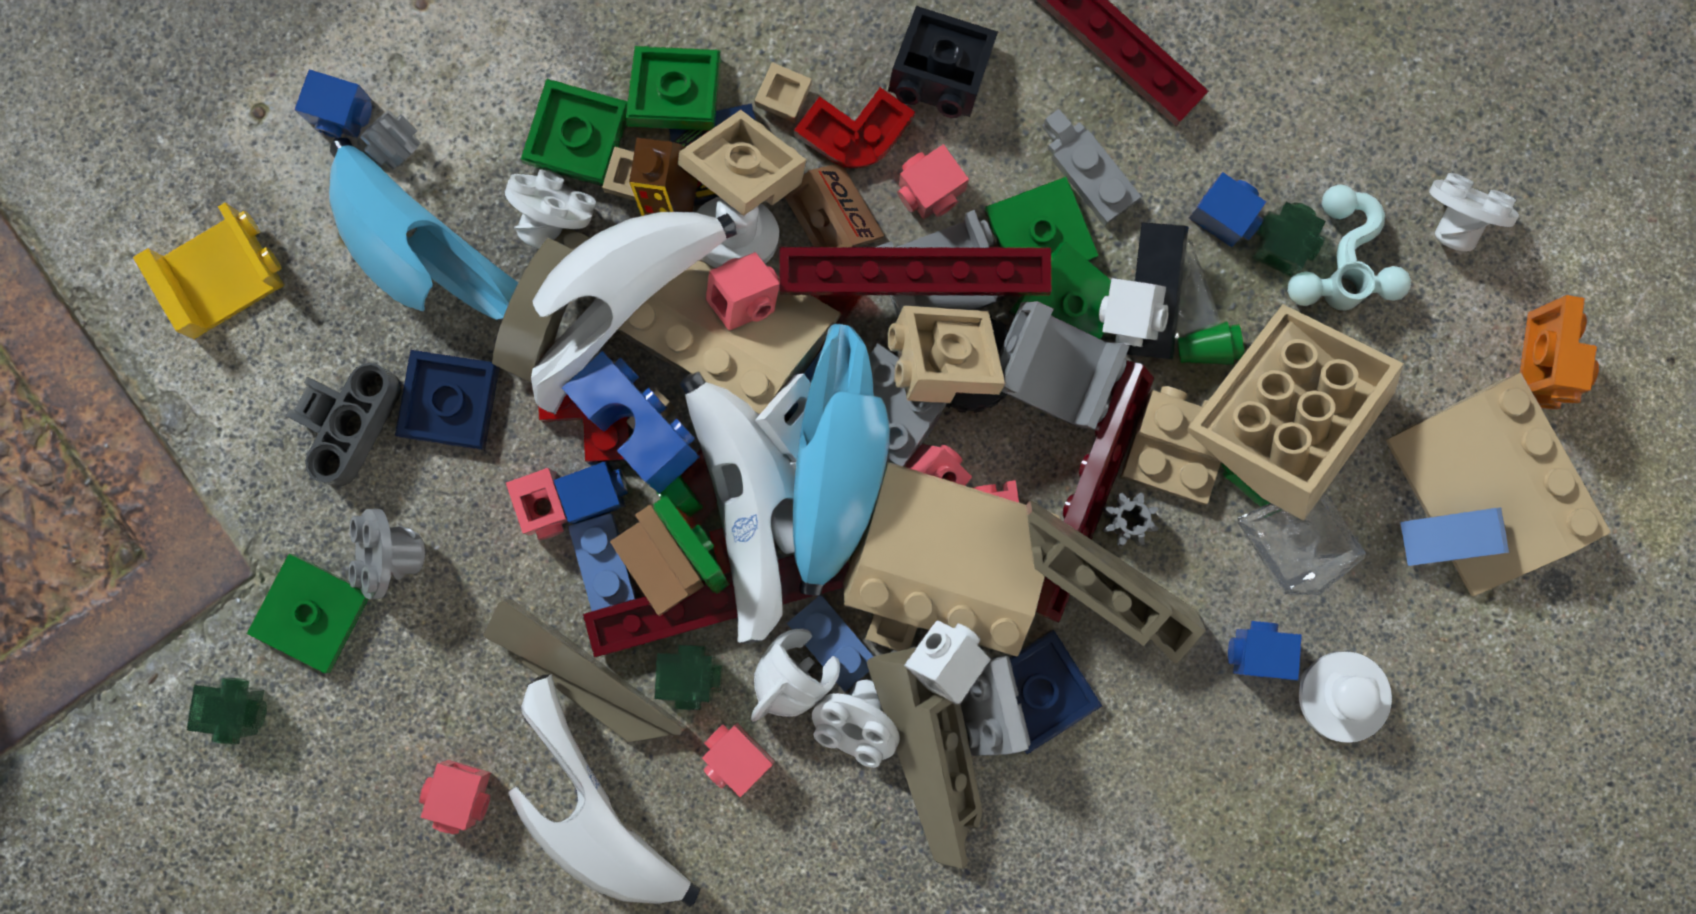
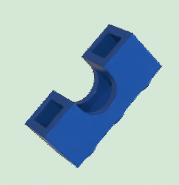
M602 351L568 381L562 389L582 412L604 432L614 422L623 417H635V429L632 436L617 451L638 475L660 494L699 458V455L689 446L695 438L678 419L669 424L661 415L667 407L649 388L643 393L638 390L633 383L639 376L621 357L614 363Z

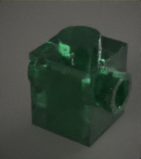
M1285 202L1277 211L1272 212L1269 210L1264 216V220L1256 233L1262 239L1252 258L1292 277L1304 267L1307 259L1313 261L1318 255L1325 241V238L1320 236V233L1326 221L1315 216L1316 212L1305 204Z
M678 645V653H657L654 699L675 700L674 709L701 710L702 702L713 700V692L721 693L723 667L722 665H715L716 655H705V646Z
M221 677L220 684L194 685L186 731L212 734L211 742L240 744V738L257 735L258 728H261L264 724L267 714V704L263 701L264 690L249 688L250 680Z

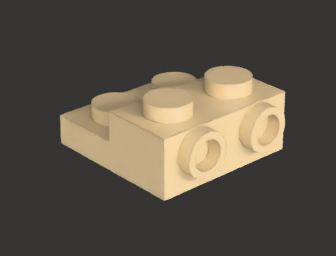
M742 110L681 150L678 165L743 216L764 201L774 205L801 185L806 159L794 148L785 144L761 123L756 122Z
M903 306L896 323L890 325L888 347L891 351H898L899 355L894 373L895 384L898 388H905L907 401L951 403L956 392L999 395L1003 389L1005 380L989 311Z
M1162 386L1160 392L1153 390L1147 396L1120 478L1203 506L1207 505L1221 461L1187 431L1188 426L1208 400H1205L1203 405L1199 406L1186 401L1188 395L1186 392L1173 387Z

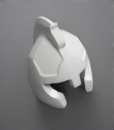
M793 629L780 634L763 654L754 673L755 691L759 703L752 712V722L760 720L768 713L783 717L798 716L816 705L834 687L840 673L838 658L832 656L823 667L822 680L819 683L808 673L815 663L810 657L805 658L798 664L789 658L786 653L791 648L803 647L812 638L809 630Z

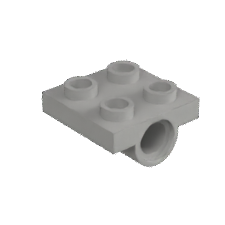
M877 343L869 355V361L873 376L874 396L882 398L888 414L889 450L887 458L895 464L905 467L914 452L924 443L937 424L941 412L947 403L907 401L905 388H898L895 384V366L899 357Z
M1009 655L990 658L991 660L960 703L971 756L1014 754L1028 750V746L1031 745L1021 704H1017L1016 700L1018 691Z

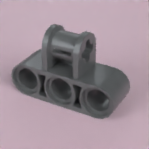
M365 363L356 367L350 374L341 393L310 377H306L304 381L307 386L295 409L288 410L286 414L288 418L318 433L305 460L308 474L316 481L335 486H344L352 482L360 471L399 398L401 386L397 376L373 363ZM381 376L383 379L382 390L375 396H369L367 392L368 383L372 378ZM354 415H359L362 422L361 428L356 434L349 436L346 430L347 422ZM338 454L340 458L339 469L336 473L329 476L325 470L326 461L331 455Z

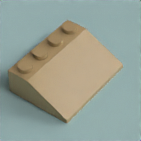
M699 260L647 299L618 328V331L626 339L684 374L689 375L694 372H700L706 382L727 389L748 403L760 415L794 375L805 373L826 340L828 329L836 324L841 313L811 295H780L778 291L775 311L767 318L758 322L751 321L729 331L705 300L709 270L714 269V267Z
M1282 304L1188 426L1187 432L1263 499L1304 521L1395 394L1404 363Z
M1522 373L1499 380L1385 440L1428 518L1501 507L1509 553L1452 560L1471 596L1481 594L1570 555L1611 533Z
M887 462L869 523L855 549L843 582L844 604L930 630L936 621L955 628L957 624H961L980 638L978 645L1018 657L1033 621L1045 577L1034 567L1026 505Z

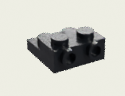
M916 6L892 68L888 92L894 93L896 98L906 105H916L919 102L935 106L939 113L947 118H958L961 115L971 117L998 31Z

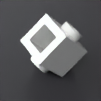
M1112 278L1109 296L1103 298L1100 306L1099 318L1100 322L1104 323L1102 332L1116 334L1115 343H1124L1142 347L1143 338L1157 340L1158 332L1164 331L1168 319V306L1163 305L1166 287Z
M936 621L904 666L927 689L959 705L991 659L978 646L980 638L973 631L961 624H957L955 628Z

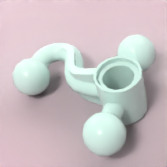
M1339 184L1330 187L1325 191L1322 198V207L1328 216L1342 219L1350 216L1354 210H1361L1366 214L1367 222L1342 237L1337 247V271L1328 279H1321L1315 273L1307 271L1294 275L1288 283L1287 292L1290 299L1297 305L1308 306L1315 304L1321 296H1324L1326 302L1331 307L1342 311L1353 309L1372 293H1378L1385 300L1395 301L1402 299L1408 294L1411 287V278L1408 272L1401 267L1391 266L1384 268L1375 276L1373 270L1368 265L1356 259V248L1373 240L1385 225L1383 206L1375 197L1367 193L1355 192L1349 186ZM1342 278L1349 279L1355 284L1357 294H1351L1343 288Z

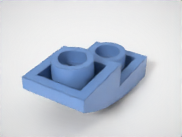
M1501 507L1400 522L1408 566L1509 553Z

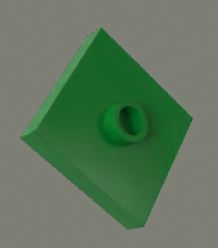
M634 46L626 111L627 127L708 131L715 128L721 50Z
M546 78L520 160L523 164L603 186L614 147H619L624 132L628 101Z
M1067 176L988 205L984 209L999 248H1051L1052 255L1060 243L1067 242L1089 262L1096 260L1099 256Z
M1067 242L1059 244L1051 255V294L1049 296H1021L1009 313L1015 317L1020 303L1040 302L1053 309L1051 316L1100 339L1105 333L1102 332L1104 323L1100 322L1099 318L1100 306L1103 298L1109 296L1111 279Z
M667 495L654 503V511L711 591L718 594L729 586L721 569L708 553L714 545L702 528L696 525L691 529Z
M289 553L246 634L328 674L331 673L369 599L364 597L360 587L352 588L349 581L295 554Z

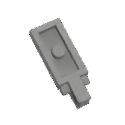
M1060 109L1045 119L1042 128L1054 141L1048 146L1053 154L1052 161L1063 175L1067 176L1068 181L1104 226L1140 200L1142 196L1088 129L1086 130L1080 122L1073 127L1072 123Z

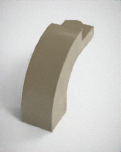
M564 228L555 240L547 238L524 271L505 311L495 343L492 359L493 365L532 382V369L555 343L560 322L569 304L567 303L548 316L540 317L532 301L549 273L568 254L590 239L589 237L572 229Z

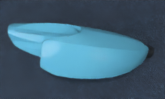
M335 138L330 145V152L334 157V161L330 169L329 202L342 240L366 275L394 300L410 308L420 311L425 310V299L433 287L432 278L472 308L493 319H503L518 282L494 265L409 196L373 160L354 147L349 138ZM417 228L413 236H406L407 232Z
M834 324L828 329L809 388L801 426L794 482L793 542L795 561L801 575L799 590L802 594L822 595L824 584L841 570L857 548L869 523L878 497L889 450L888 414L882 398L875 397L873 393V376L866 346L856 331L845 324Z

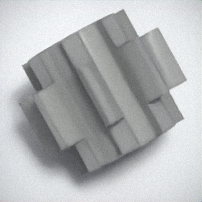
M389 110L375 120L360 136L367 144L364 150L380 166L385 162L392 170L403 163L421 144L414 136L417 132L415 127L403 115L400 114L396 118Z
M1124 493L1116 495L1117 507L1103 508V512L1110 517V525L1105 526L1103 531H1114L1118 534L1116 537L1118 546L1124 545L1130 537L1137 546L1144 545V532H1156L1159 529L1154 522H1151V514L1156 513L1158 507L1147 508L1143 504L1145 501L1143 493L1137 494L1131 502ZM1133 509L1135 511L1134 519L1139 521V526L1126 529L1127 521L1121 518V514Z

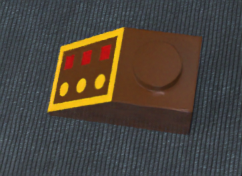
M636 139L629 183L641 216L657 212H693L698 180L678 165L679 152L686 146L670 141Z

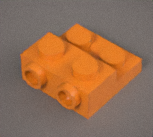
M1565 295L1528 312L1520 373H1522L1542 409H1560L1561 403H1580L1582 393L1591 391V386L1597 380L1599 373V363L1595 360L1597 346L1579 343V339L1583 336L1587 325V316L1583 313L1585 298Z

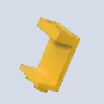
M226 202L218 206L225 220L166 255L162 256L147 248L133 256L135 263L175 331L192 339H196L285 286L277 273L282 269L278 259L268 247L262 248L255 236L260 233V230L254 219L246 210L239 212Z

